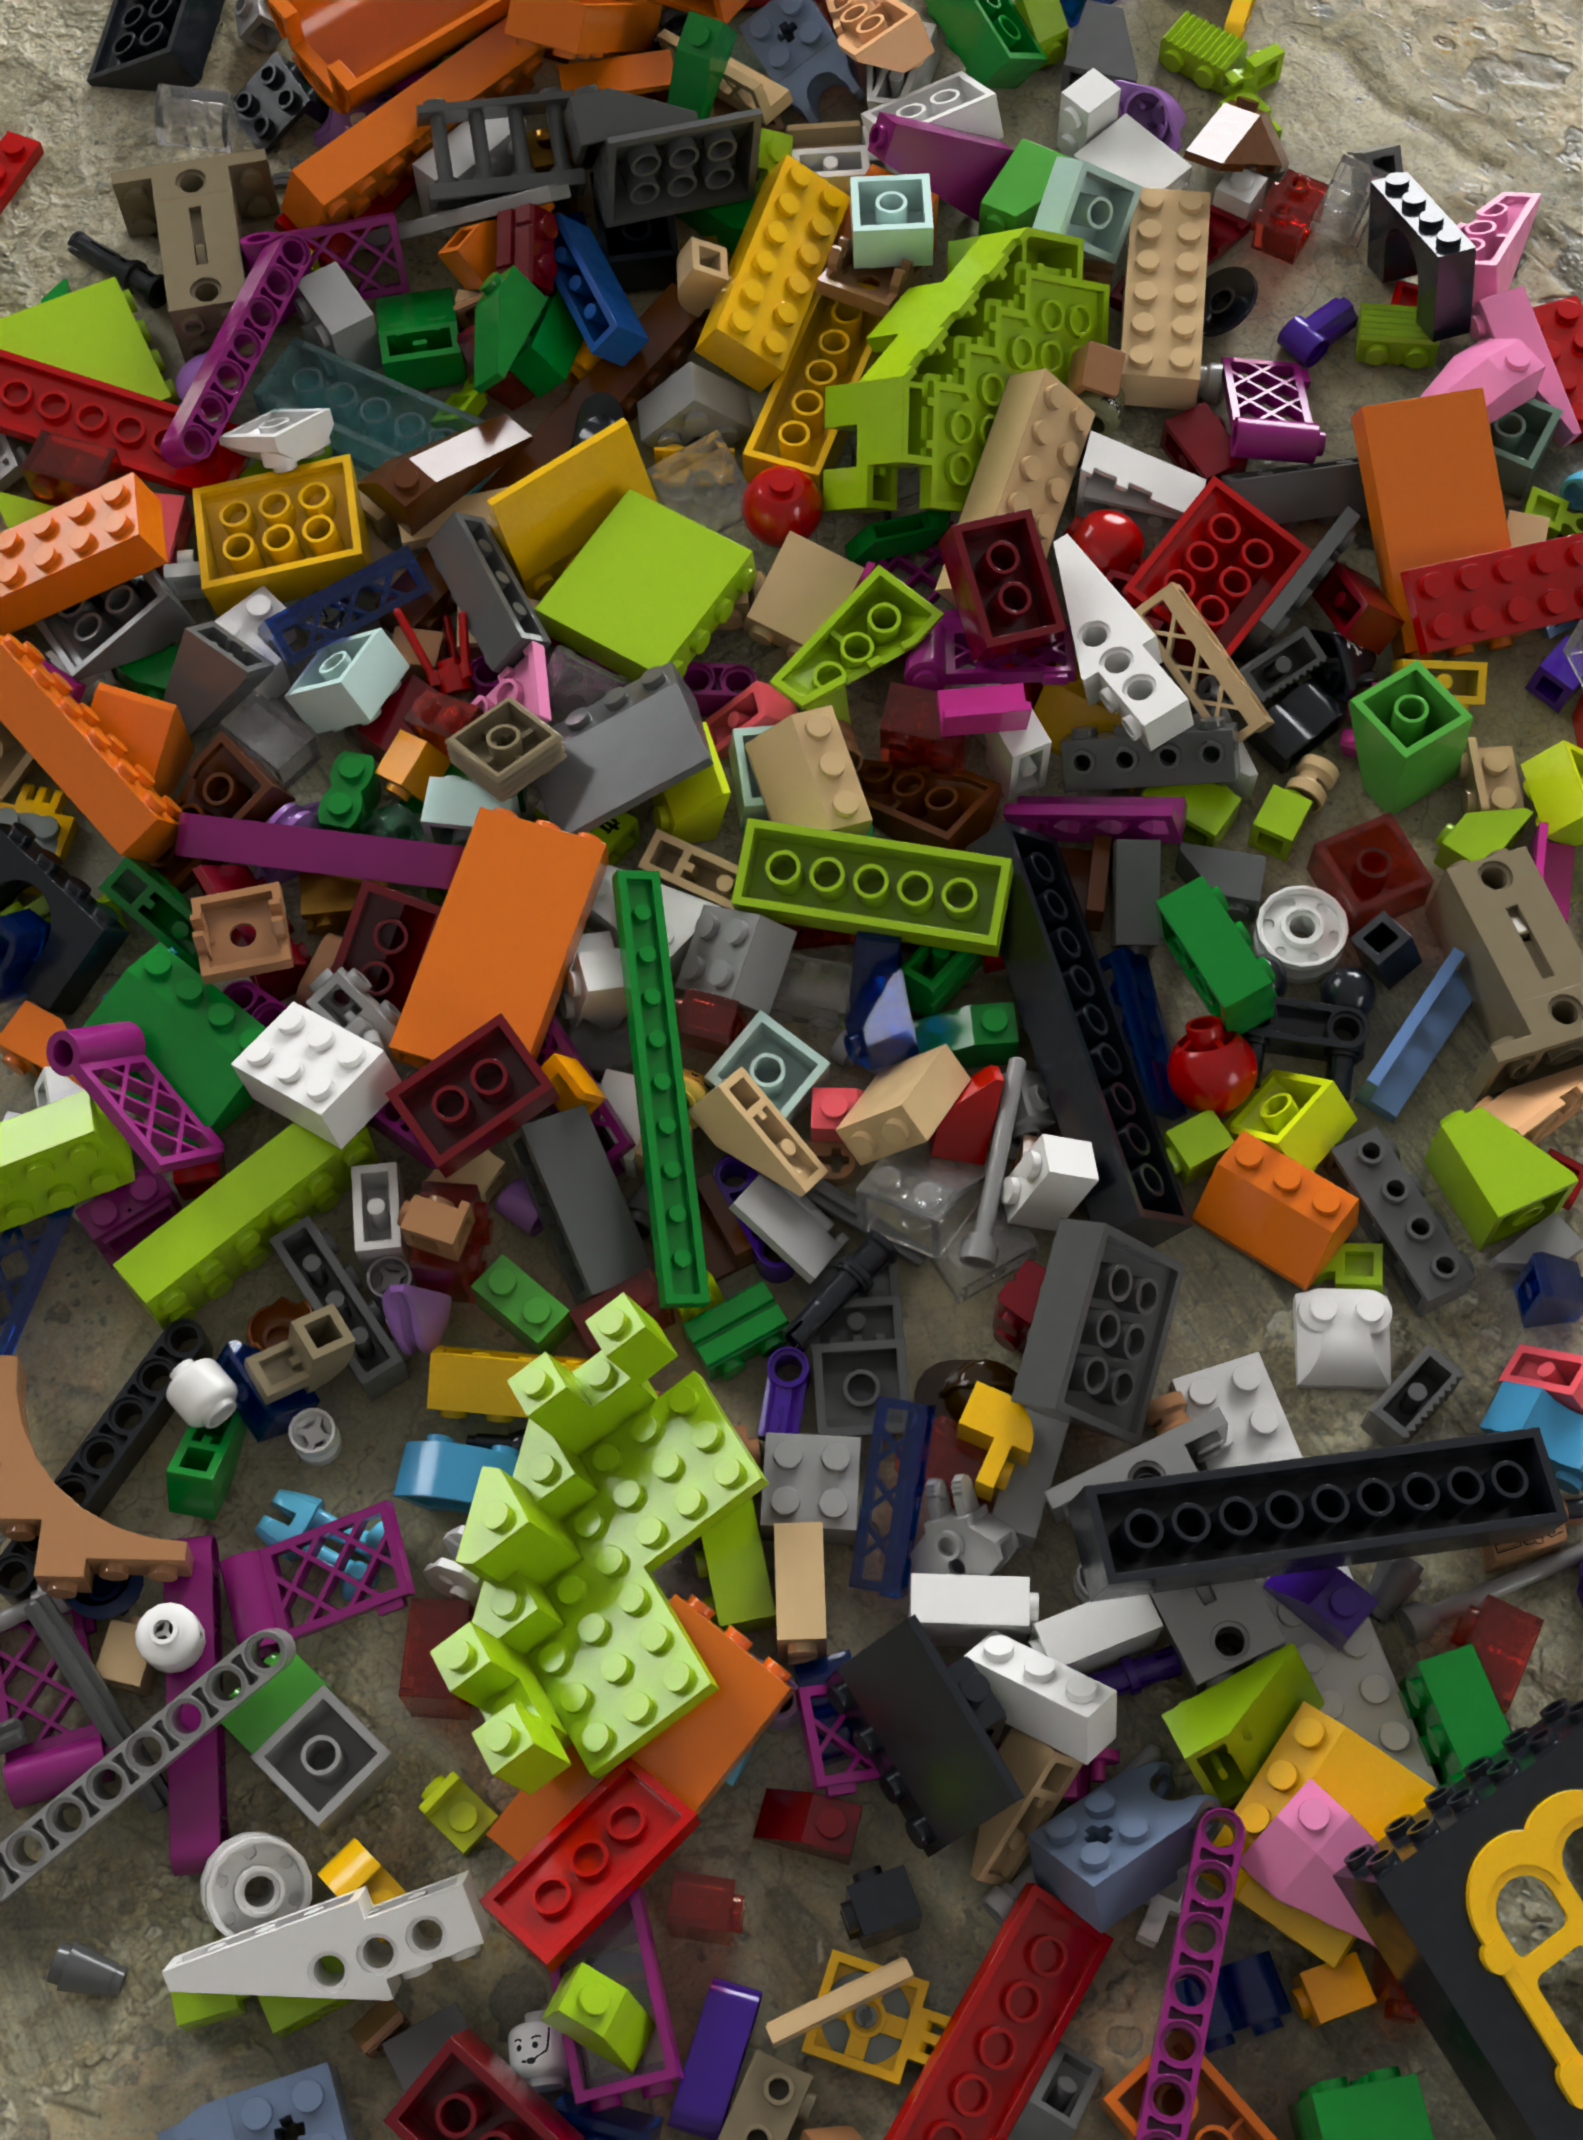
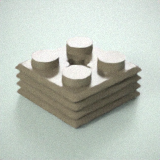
M507 697L445 740V744L448 745L446 747L449 751L448 756L451 757L449 761L500 802L515 797L520 790L541 775L549 773L554 766L567 758V754L564 753L566 749L563 747L565 744L562 741L563 736L512 697Z

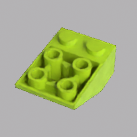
M1291 1642L1191 1699L1180 1702L1175 1708L1161 1716L1204 1793L1215 1796L1220 1800L1221 1808H1227L1241 1800L1303 1701L1318 1710L1324 1706L1325 1702L1297 1648Z

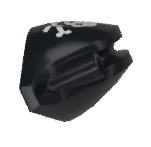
M1309 629L1327 656L1326 662L1310 674L1312 679L1331 697L1348 701L1353 698V693L1356 690L1371 687L1372 682H1378V674L1373 670L1377 660L1376 653L1343 638L1339 632Z

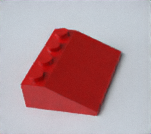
M1213 476L1121 592L1136 609L1169 583L1180 584L1223 648L1231 656L1312 550L1216 476ZM1163 601L1145 616L1165 621L1166 631L1169 632L1172 613ZM1178 623L1176 633L1186 635V633ZM1175 638L1173 658L1180 665L1193 667L1196 653L1195 646L1190 640ZM1202 658L1200 668L1210 670ZM1199 673L1198 678L1202 681V679L1210 674Z

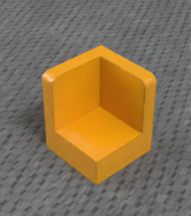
M554 1053L540 1067L560 1097L554 1103L560 1112L585 1104L589 1115H591L607 1098L575 1058Z

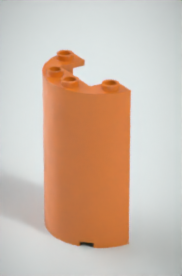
M266 0V3L281 38L285 39L287 37L289 47L295 53V56L292 58L306 80L330 108L343 115L346 112L347 114L485 33L508 16L510 0Z

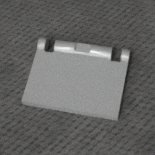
M761 1173L729 1207L739 1219L809 1284L816 1279L850 1238L845 1232H842L834 1239L827 1232L835 1223L805 1195L800 1197L780 1184L776 1185L770 1178Z

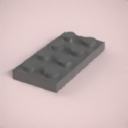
M1347 506L1233 652L1232 656L1245 665L1254 653L1261 655L1268 650L1289 624L1291 618L1312 594L1318 583L1321 582L1333 567L1335 561L1356 537L1357 534L1351 528L1361 517L1357 512Z

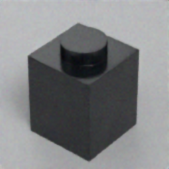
M1384 910L1350 938L1361 964L1388 990L1422 963L1412 936Z

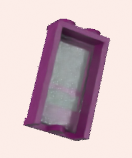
M640 1886L552 1974L549 1972L554 1995L564 1973L583 1962L628 1989L656 2024L636 2068L631 2074L562 2034L575 2104H590L592 2113L622 2106L621 2095L641 2090L643 2099L674 2092L672 2082L685 2079L646 1905L645 1891Z

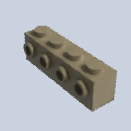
M756 2049L718 2140H790L789 2138L797 2119L807 2123L819 2092L810 2089L814 2081L813 2075Z

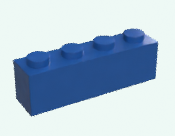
M557 213L555 220L558 226V235L554 239V258L557 263V274L554 277V282L591 353L624 367L645 346L649 338L591 229Z

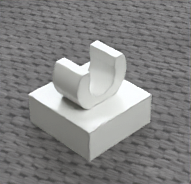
M194 549L178 550L177 563L164 564V580L179 601L206 598L201 589L199 561H195Z

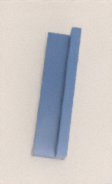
M1456 947L1453 948L1354 1098L1355 1101L1393 1123L1472 1002L1466 985L1458 969H1456L1465 953Z

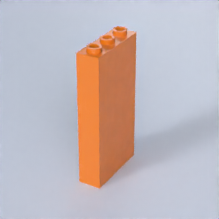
M1483 387L1363 406L1351 417L1382 593L1405 621L1395 638L1391 640L1394 660L1404 658L1416 660L1434 659V653L1420 656L1400 576L1401 573L1410 569L1512 548ZM1527 632L1435 653L1448 651L1449 658L1474 653L1473 647L1488 645L1489 651L1513 647V640Z
M480 807L389 1044V1049L395 1062L421 1069L500 1013H502L535 1061H537L564 987L567 972L572 965L609 863L606 843H602L600 838L590 833L579 832L575 835L562 831L557 825L546 820L531 822L521 819L517 814L505 808L497 807L494 810Z
M674 1594L669 1603L720 1689L630 1757L699 1816L796 1690L787 1683L792 1676L791 1673L769 1656L762 1663L748 1650L754 1643L732 1625L724 1632L710 1619L715 1614V1611L697 1596L692 1594L688 1600H685L683 1597ZM573 1743L564 1749L572 1765L532 1795L520 1790L486 1833L490 1839L517 1862L609 1774L607 1773L599 1780L591 1776ZM656 1870L640 1885L641 1888L646 1885Z

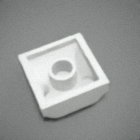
M330 408L273 409L221 435L218 440L220 445L236 453L262 460L263 466L265 468H273L274 473H284L297 468V461L301 459L314 458L325 453L324 447L331 443L329 436L333 429L334 421Z
M1317 1288L1295 1294L1293 1298L1296 1388L1387 1390L1391 1386L1389 1324L1392 1319V1307L1388 1301V1296L1370 1289Z

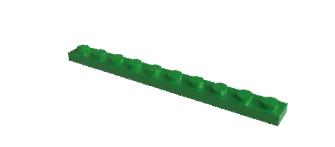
M617 870L612 876L660 1309L704 1308L710 1303L660 872Z

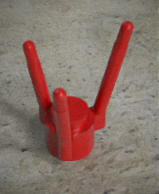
M395 608L394 615L423 667L429 685L431 687L438 686L440 693L445 697L473 690L470 677L474 675L470 663L466 612L460 611L458 614L460 657H458L451 618L449 615L443 616L449 658L438 661V670H434L402 610Z

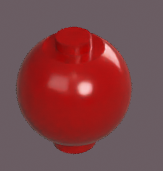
M781 465L767 468L758 473L745 489L742 499V515L745 525L758 541L767 546L781 549L789 531L809 539L817 530L822 519L823 500L818 486L808 474L795 467Z
M1099 509L1089 512L1085 519L1077 515L1063 534L1064 536L1068 533L1105 577L1110 569L1134 575L1145 562V559L1142 558V551L1145 548L1143 534L1134 520L1122 512L1111 509Z
M1201 1016L1192 1019L1186 1024L1187 1034L1177 1041L1170 1053L1167 1066L1169 1084L1179 1101L1191 1110L1202 1113L1205 1110H1213L1218 1118L1228 1116L1233 1113L1235 1108L1247 1100L1255 1087L1258 1076V1064L1255 1053L1248 1041L1234 1030L1226 1032L1220 1017Z

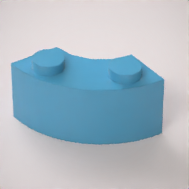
M1503 1381L1479 1428L1485 1434L1539 1427L1558 1488L1570 1494H1579L1581 1490L1583 1491V1415L1568 1409L1553 1399L1543 1388Z
M428 1434L426 1441L406 1442L393 1496L429 1511H451L469 1514L482 1466L500 1468L513 1477L520 1451L505 1445H493L492 1449L455 1443L454 1439L445 1435Z

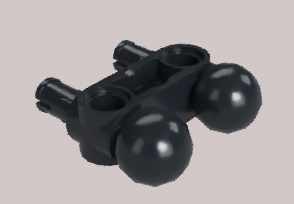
M1255 954L1257 959L1262 956L1265 957L1276 976L1273 986L1277 997L1274 999L1275 1016L1264 1021L1265 1027L1252 1028L1241 1034L1251 1045L1257 1059L1258 1076L1254 1089L1260 1088L1265 1053L1326 1061L1325 1079L1333 1080L1345 1100L1349 1101L1354 1065L1364 1059L1365 1041L1369 1034L1368 1013L1373 1008L1376 1000L1373 980L1365 971L1356 967H1340L1329 973L1323 980L1320 988L1321 1003L1285 998L1283 996L1288 987L1285 968L1274 957L1266 954ZM1333 1030H1347L1352 1034L1354 1040H1340L1336 1037Z

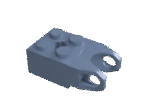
M771 0L738 26L772 80L790 90L793 103L790 106L796 113L807 119L809 123H822L818 102L824 91L832 86L840 85L846 87L851 93L855 94L858 100L866 96L860 86L856 64L851 57L841 51L837 41V34L815 0Z
M1151 1762L1121 1772L1027 1835L1035 1881L1100 1933H1103L1178 1880L1177 1871L1189 1863L1196 1828H1190L1204 1809L1208 1808L1209 1811L1217 1807L1221 1808L1220 1800L1213 1795H1191L1182 1800H1167L1176 1786L1172 1777L1173 1767L1167 1762ZM1161 1774L1160 1784L1152 1792L1150 1789L1151 1782L1156 1776ZM1213 1822L1206 1827L1208 1839L1213 1835L1220 1822Z
M329 2062L200 2105L178 2125L157 2133L158 2140H285V2133L289 2131V2125L294 2122L300 2126H305V2135L298 2136L299 2140H355L338 2067Z

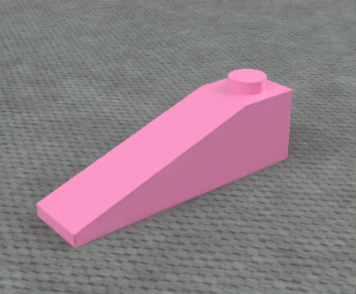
M1503 192L1477 210L1474 221L1469 224L1460 222L1456 225L1476 246L1472 308L1481 299L1509 290L1541 202V193Z
M1524 286L1479 300L1471 312V337L1478 342L1484 338L1520 339L1540 359L1546 368L1533 399L1563 410L1553 439L1560 448L1568 446L1582 432Z
M1484 338L1453 356L1420 397L1483 387L1490 424L1535 397L1546 366L1520 339Z
M1310 1778L1243 1854L1239 1866L1275 1900L1291 1908L1295 1907L1322 1920V1923L1337 1930L1341 1929L1377 1948L1334 1880L1333 1875L1346 1866L1344 1859L1349 1853L1363 1845L1370 1844L1374 1846L1378 1842L1351 1814Z

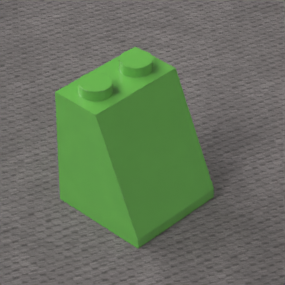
M1022 138L980 203L978 236L1025 227L1032 228L1056 157H1071Z
M1418 660L1350 699L1349 710L1362 786L1389 817H1392L1457 777L1474 717Z

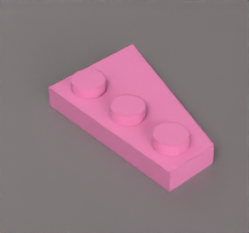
M532 640L522 650L525 657L514 668L507 666L497 676L499 684L486 697L478 695L447 726V737H451L507 697L514 698L545 723L552 721L544 646Z

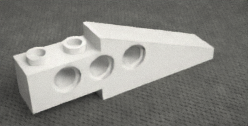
M1067 533L1053 543L1081 679L1088 704L1092 706L1101 700L1111 714L1117 711L1122 717V725L1133 741L1140 739L1151 752L1194 725L1189 699L1159 665L1162 663L1157 636Z
M470 1870L376 1905H373L367 1887L359 1888L174 1956L162 1971L169 1992L389 2001L394 1999L401 1985L399 1974H402L403 1979H411L429 1971L433 1967L432 1962L448 1956H451L452 1961H460L471 1957L481 1950L480 1945L485 1942L491 1928L485 1911L479 1902L480 1897ZM426 1919L436 1922L442 1930V1936L433 1939L424 1936L418 1928V1922ZM377 1937L386 1939L393 1947V1954L390 1956L378 1955L372 1950L370 1939ZM328 1955L337 1957L343 1963L345 1972L339 1974L330 1973L324 1968L321 1958Z

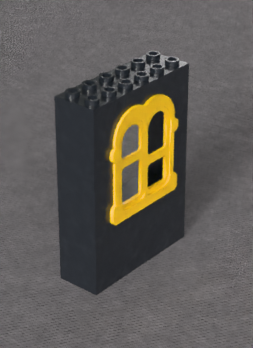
M1561 1698L1544 1707L1540 1712L1542 1717L1540 1721L1530 1728L1522 1727L1508 1734L1501 1741L1504 1748L1492 1757L1488 1755L1483 1756L1468 1764L1463 1769L1464 1778L1452 1787L1451 1785H1444L1432 1791L1423 1800L1426 1805L1413 1816L1407 1814L1392 1821L1384 1829L1386 1834L1384 1838L1374 1846L1366 1844L1349 1853L1344 1859L1346 1866L1333 1875L1334 1880L1497 2140H1583V2055L1576 2049L1538 1987V1979L1541 1974L1574 1948L1583 1946V1901L1566 1875L1562 1857L1567 1838L1574 1830L1583 1826V1700L1568 1701L1566 1698ZM1518 1876H1531L1540 1880L1550 1890L1565 1915V1924L1532 1952L1521 1957L1515 1952L1501 1929L1497 1919L1496 1902L1500 1890L1509 1880Z

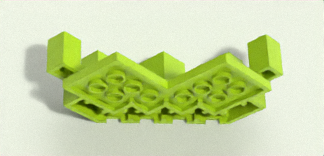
M1025 227L948 241L947 277L943 282L909 287L874 328L866 340L874 352L882 353V355L861 380L855 383L825 386L824 428L857 432L856 467L823 470V511L846 514L897 511L898 469L920 467L919 509L962 513L1009 376L1046 368L1067 387L1072 354L1089 340L1108 346L1110 285L1083 280L1084 238Z
M624 1292L584 1321L600 1346L601 1351L579 1368L570 1372L545 1351L507 1380L526 1416L529 1418L513 1477L500 1468L482 1466L455 1560L456 1563L483 1580L472 1622L469 1621L430 1651L449 1691L480 1709L486 1722L471 1734L492 1775L529 1795L534 1794L572 1765L564 1751L572 1743L589 1774L599 1780L720 1689L652 1572L769 1484L704 1379L695 1370L658 1397L648 1379L678 1357L657 1321Z

